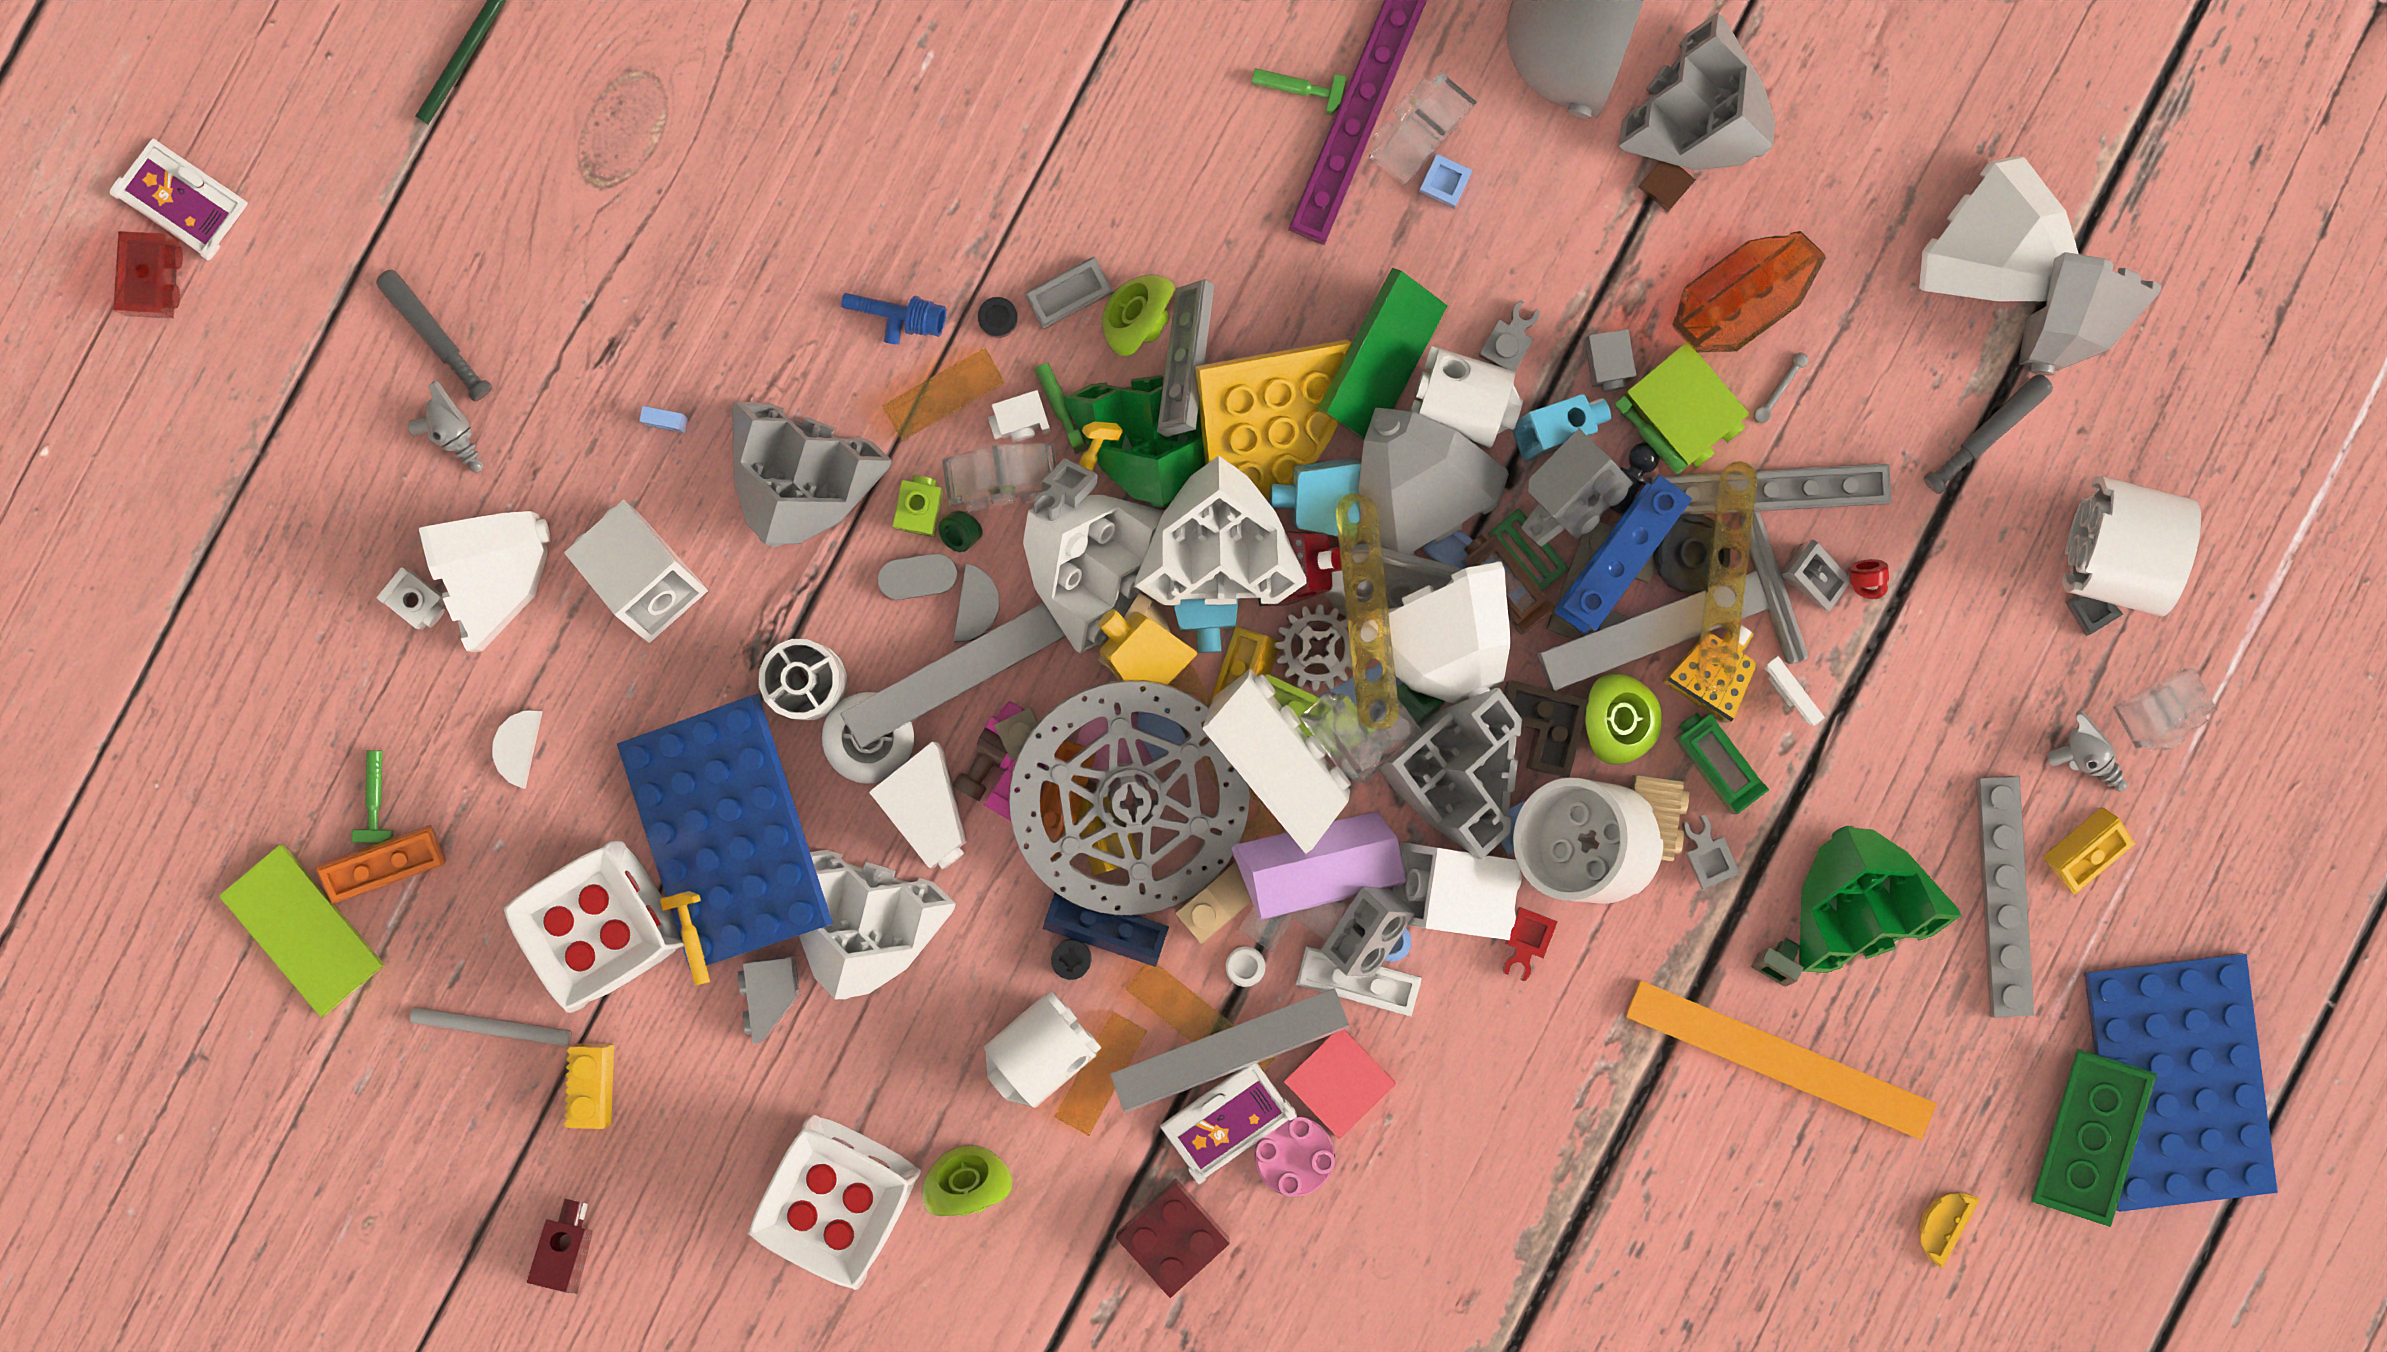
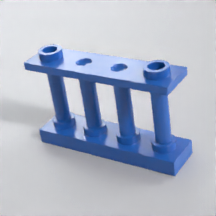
M1658 475L1652 485L1647 482L1552 612L1583 635H1586L1590 628L1596 631L1689 505L1692 498L1661 475Z

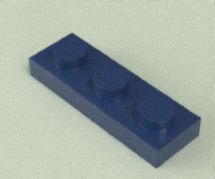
M1055 892L1042 929L1156 967L1169 926L1136 915H1113L1086 909L1068 901Z

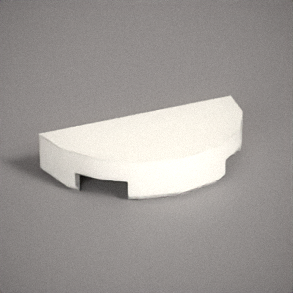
M1779 656L1774 657L1764 665L1765 671L1770 673L1769 680L1776 691L1790 707L1795 706L1802 715L1803 721L1815 726L1825 718Z
M522 711L510 716L499 726L493 739L492 757L498 772L509 783L526 789L543 711Z

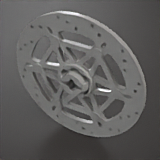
M1145 680L1112 681L1092 686L1068 697L1056 705L1038 722L1025 740L1017 756L1010 782L1009 808L1018 846L1030 867L1048 887L1068 901L1086 909L1113 915H1138L1160 911L1189 899L1204 889L1225 868L1233 856L1231 848L1233 845L1239 844L1246 826L1250 799L1249 785L1210 738L1202 745H1199L1201 740L1209 737L1202 729L1203 725H1201L1206 720L1209 708L1204 703L1184 691L1162 683ZM1115 703L1120 704L1119 713H1115ZM1135 711L1147 712L1166 717L1190 732V736L1182 743L1177 744L1132 727L1131 713ZM1096 718H1107L1108 730L1069 761H1064L1054 756L1058 747L1075 730ZM1124 738L1132 762L1118 765V741ZM1140 739L1166 749L1168 752L1146 764H1142L1135 741ZM1105 744H1109L1107 770L1080 765ZM1204 756L1211 758L1218 780L1219 800L1217 813L1214 816L1200 812L1194 764ZM1179 759L1180 763L1165 780L1161 781L1154 773L1156 769ZM1043 763L1048 765L1049 767L1047 769H1044L1037 766V764ZM1184 773L1187 774L1190 805L1188 806L1167 794V791ZM1135 774L1145 777L1146 783L1151 789H1156V800H1151L1145 783ZM1079 775L1099 779L1095 791L1092 792L1071 779L1072 776ZM1044 781H1050L1059 785L1065 833L1055 841L1049 839L1041 818L1040 790ZM1128 784L1135 795L1133 797V804H1131L1132 812H1130L1128 805L1124 801L1127 797L1126 793H1128ZM1070 791L1093 803L1077 823L1072 822L1068 795ZM1108 796L1114 814L1124 822L1115 820L1113 813L1108 807H1103V797ZM1168 805L1188 818L1183 822L1161 818L1160 815L1164 806ZM1095 816H1099L1105 823L1104 827L1083 838L1079 836ZM1153 826L1178 830L1175 836L1154 852H1150L1151 828ZM1216 828L1221 830V832L1215 833L1210 831V829ZM1142 832L1141 856L1135 858L1127 835L1129 833ZM1112 833H1117L1124 856L1120 857L1093 847L1092 844ZM1194 835L1204 839L1201 848L1183 866L1158 879L1152 877L1151 866L1188 837ZM1061 852L1055 859H1050L1055 853ZM1078 853H1084L1127 869L1129 881L1126 884L1101 881L1082 873L1069 862ZM1140 883H1144L1145 886L1143 893L1139 890Z

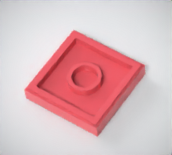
M1346 1030L1329 1035L1283 1080L1338 1139L1396 1085V1082Z

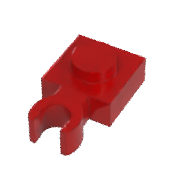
M1519 907L1514 927L1511 930L1510 940L1505 942V944L1516 949L1514 954L1504 963L1503 972L1508 975L1512 964L1516 962L1522 963L1524 972L1520 980L1526 981L1531 974L1530 959L1532 954L1544 959L1558 921Z

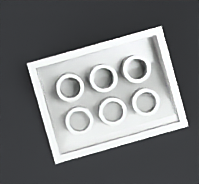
M1249 669L1213 697L1202 729L1306 854L1313 849L1348 803L1350 796L1349 786L1351 783L1338 766L1332 768L1323 757L1326 755V752L1319 741L1313 736L1307 738L1298 727L1301 722L1296 713L1288 705L1282 707L1273 696L1276 693L1275 689L1268 679L1262 674L1257 677L1252 669Z

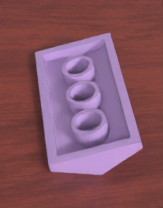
M1377 811L1333 821L1313 849L1306 854L1288 832L1236 844L1231 848L1259 920L1355 897L1362 887L1392 888L1404 885L1406 882L1398 838Z

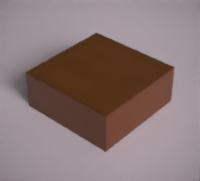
M1660 161L1638 187L1664 210L1669 212L1696 179L1680 166Z

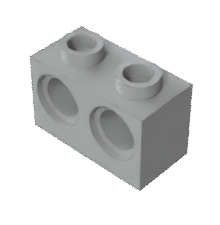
M1362 887L1320 951L1346 976L1374 977L1415 915V912L1388 888Z

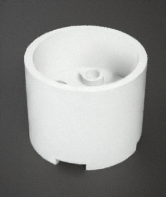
M2101 475L2095 477L2092 487L2096 489L2092 496L2088 498L2082 497L2070 528L2064 554L2068 555V565L2071 567L2070 574L2065 573L2062 578L2064 590L2068 593L2158 616L2167 615L2176 605L2185 588L2196 556L2201 529V510L2198 501Z
M1562 778L1551 781L1537 789L1527 799L1516 819L1513 845L1518 866L1533 887L1555 899L1610 904L1624 900L1633 894H1638L1650 883L1661 862L1663 840L1660 839L1659 827L1652 812L1654 809L1641 795L1624 786L1581 778ZM1594 837L1595 840L1600 843L1598 849L1597 845L1593 843Z

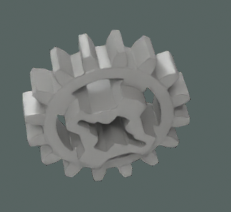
M1319 604L1315 614H1310V611L1305 606L1301 608V619L1292 614L1287 617L1291 625L1290 629L1279 627L1278 632L1285 639L1284 641L1274 643V648L1283 650L1284 655L1279 657L1276 663H1287L1289 668L1284 673V677L1288 678L1293 674L1297 675V687L1300 688L1306 681H1310L1312 691H1318L1320 682H1324L1328 689L1334 688V677L1345 682L1348 677L1344 669L1346 667L1356 669L1357 664L1350 657L1351 654L1360 653L1361 648L1352 646L1351 641L1355 639L1353 632L1348 633L1346 629L1352 620L1347 618L1341 622L1338 621V609L1334 608L1329 615H1325L1323 605ZM1319 621L1327 623L1331 627L1326 631H1313L1306 623ZM1294 634L1301 642L1300 654L1295 659H1293L1291 653V642ZM1329 635L1331 636V639L1326 642L1327 645L1323 648L1326 654L1324 658L1318 654L1314 657H1309L1306 661L1303 660L1309 654L1308 651L1312 647L1308 642L1311 638L1317 642L1321 639L1324 640ZM1340 637L1344 645L1341 661L1334 654L1335 642ZM1310 664L1322 665L1329 673L1315 675L1305 672L1304 669Z

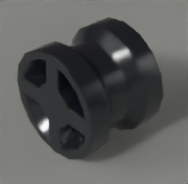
M1074 939L1060 942L1053 950L1051 956V965L1055 973L1067 980H1076L1084 976L1092 962L1088 946Z

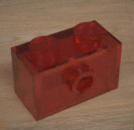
M118 231L114 311L131 317L174 319V308H178L180 303V289L176 285L177 269L181 268L183 261L182 248L178 245L179 240L164 233Z

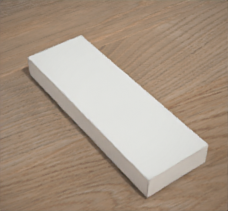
M1306 946L1296 985L1320 992H1326L1335 988L1338 997L1412 1017L1422 978L1380 966L1374 977L1346 976L1320 949Z

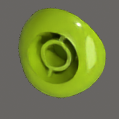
M1155 274L1142 275L1128 280L1114 291L1106 303L1102 314L1104 337L1113 352L1119 356H1130L1138 350L1143 342L1150 343L1160 337L1164 325L1169 323V313L1166 306L1175 290L1171 280Z
M1611 673L1596 680L1591 688L1585 713L1586 730L1591 748L1597 758L1605 763L1621 765L1632 762L1650 750L1659 738L1662 728V711L1659 701L1647 686L1631 676Z
M977 1145L953 1148L942 1154L934 1162L925 1177L922 1188L924 1207L930 1214L936 1216H966L974 1212L981 1213L987 1207L1002 1201L1009 1195L1013 1184L1012 1175L1004 1161L989 1149Z

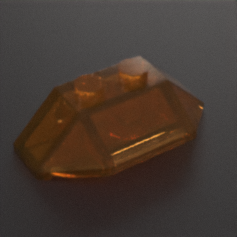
M1801 231L1791 232L1789 236H1770L1748 240L1684 287L1677 315L1672 323L1673 328L1697 353L1738 351L1801 305L1826 259L1825 254Z

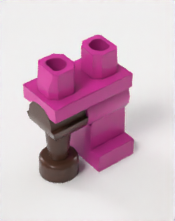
M1011 701L999 711L997 717H990L978 739V753L968 775L960 773L952 785L964 794L980 801L986 791V786L982 784V781L994 765L1004 772L993 791H991L984 806L1010 821L1009 791L1016 760L1011 761L994 725L1025 710ZM1043 763L1037 764V766L1046 769Z

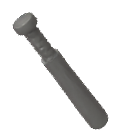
M386 270L379 275L376 281L378 288L430 346L444 364L450 365L451 369L455 371V374L459 376L460 380L470 390L468 393L469 397L474 402L484 398L492 390L491 384L487 380H480L471 367L467 365V362L459 355L460 350L395 270Z
M2041 374L2033 376L1974 434L1961 444L1960 451L1956 452L1946 464L1942 465L1935 473L1929 472L1924 476L1927 486L1936 494L1944 492L1947 481L1955 476L1962 467H1965L1971 460L1975 461L1992 444L2051 394L2053 386L2050 380Z

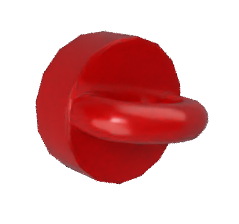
M1869 559L1855 562L1848 568L1849 582L1858 595L1867 599H1879L1886 594L1887 582L1889 581L1887 563L1882 560ZM1875 586L1878 587L1877 589H1874V590H1872V589H1867V587H1875Z

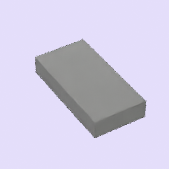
M1092 257L1024 294L1044 330L1113 294V290L1095 257Z

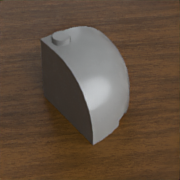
M1512 0L1507 18L1506 32L1508 49L1514 66L1523 80L1535 92L1553 103L1567 107L1569 114L1582 119H1590L1591 116L1598 118L1617 77L1643 0Z

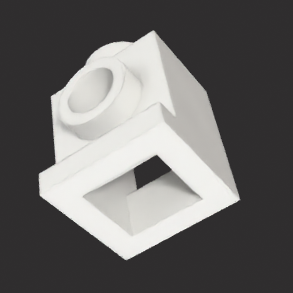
M1038 390L992 404L995 415L989 416L988 420L995 439L1011 437L1012 442H1019L1035 436L1034 429L1040 427L1043 434L1051 433Z
M404 567L398 570L377 596L379 601L385 603L416 629L423 630L426 626L431 628L445 612V609L442 607L444 605L442 594L414 571ZM412 593H416L419 599L418 604L410 608L406 600Z

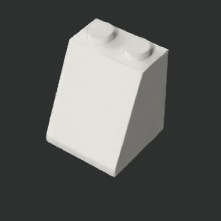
M624 499L617 506L609 509L598 523L589 531L580 535L574 544L564 552L612 613L648 643L653 641L708 592L707 588L642 515Z
M931 742L869 793L929 868L936 867L939 864L944 869L964 854L960 847L967 840L945 752L938 742Z
M1400 842L1399 848L1406 882L1404 885L1393 887L1392 892L1415 912L1408 925L1510 940L1511 930L1516 920L1514 911L1516 894L1522 880L1517 860L1486 855L1481 860L1469 852Z

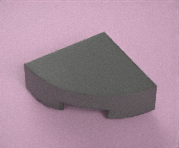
M2084 596L2075 597L2065 602L2086 636L2123 615L2115 604Z

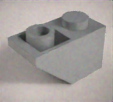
M796 956L749 961L743 963L744 971L738 972L739 991L741 995H747L748 1011H743V1027L745 1035H751L752 1044L761 1043L766 1040L799 998L800 988Z

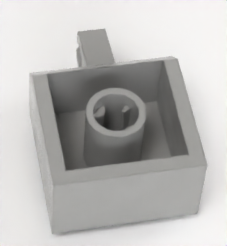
M1579 428L1529 478L1528 492L1539 504L1521 528L1541 547L1564 529L1578 540L1583 534L1591 532L1597 526L1600 516L1610 506L1617 505L1625 498L1628 488L1633 482Z

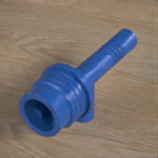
M844 293L841 301V307L844 309L886 317L884 342L898 345L900 343L903 321H905V332L909 335L919 334L939 337L945 326L946 307L934 304L932 301L923 300L919 296H913L908 306L872 298L869 299L849 293Z

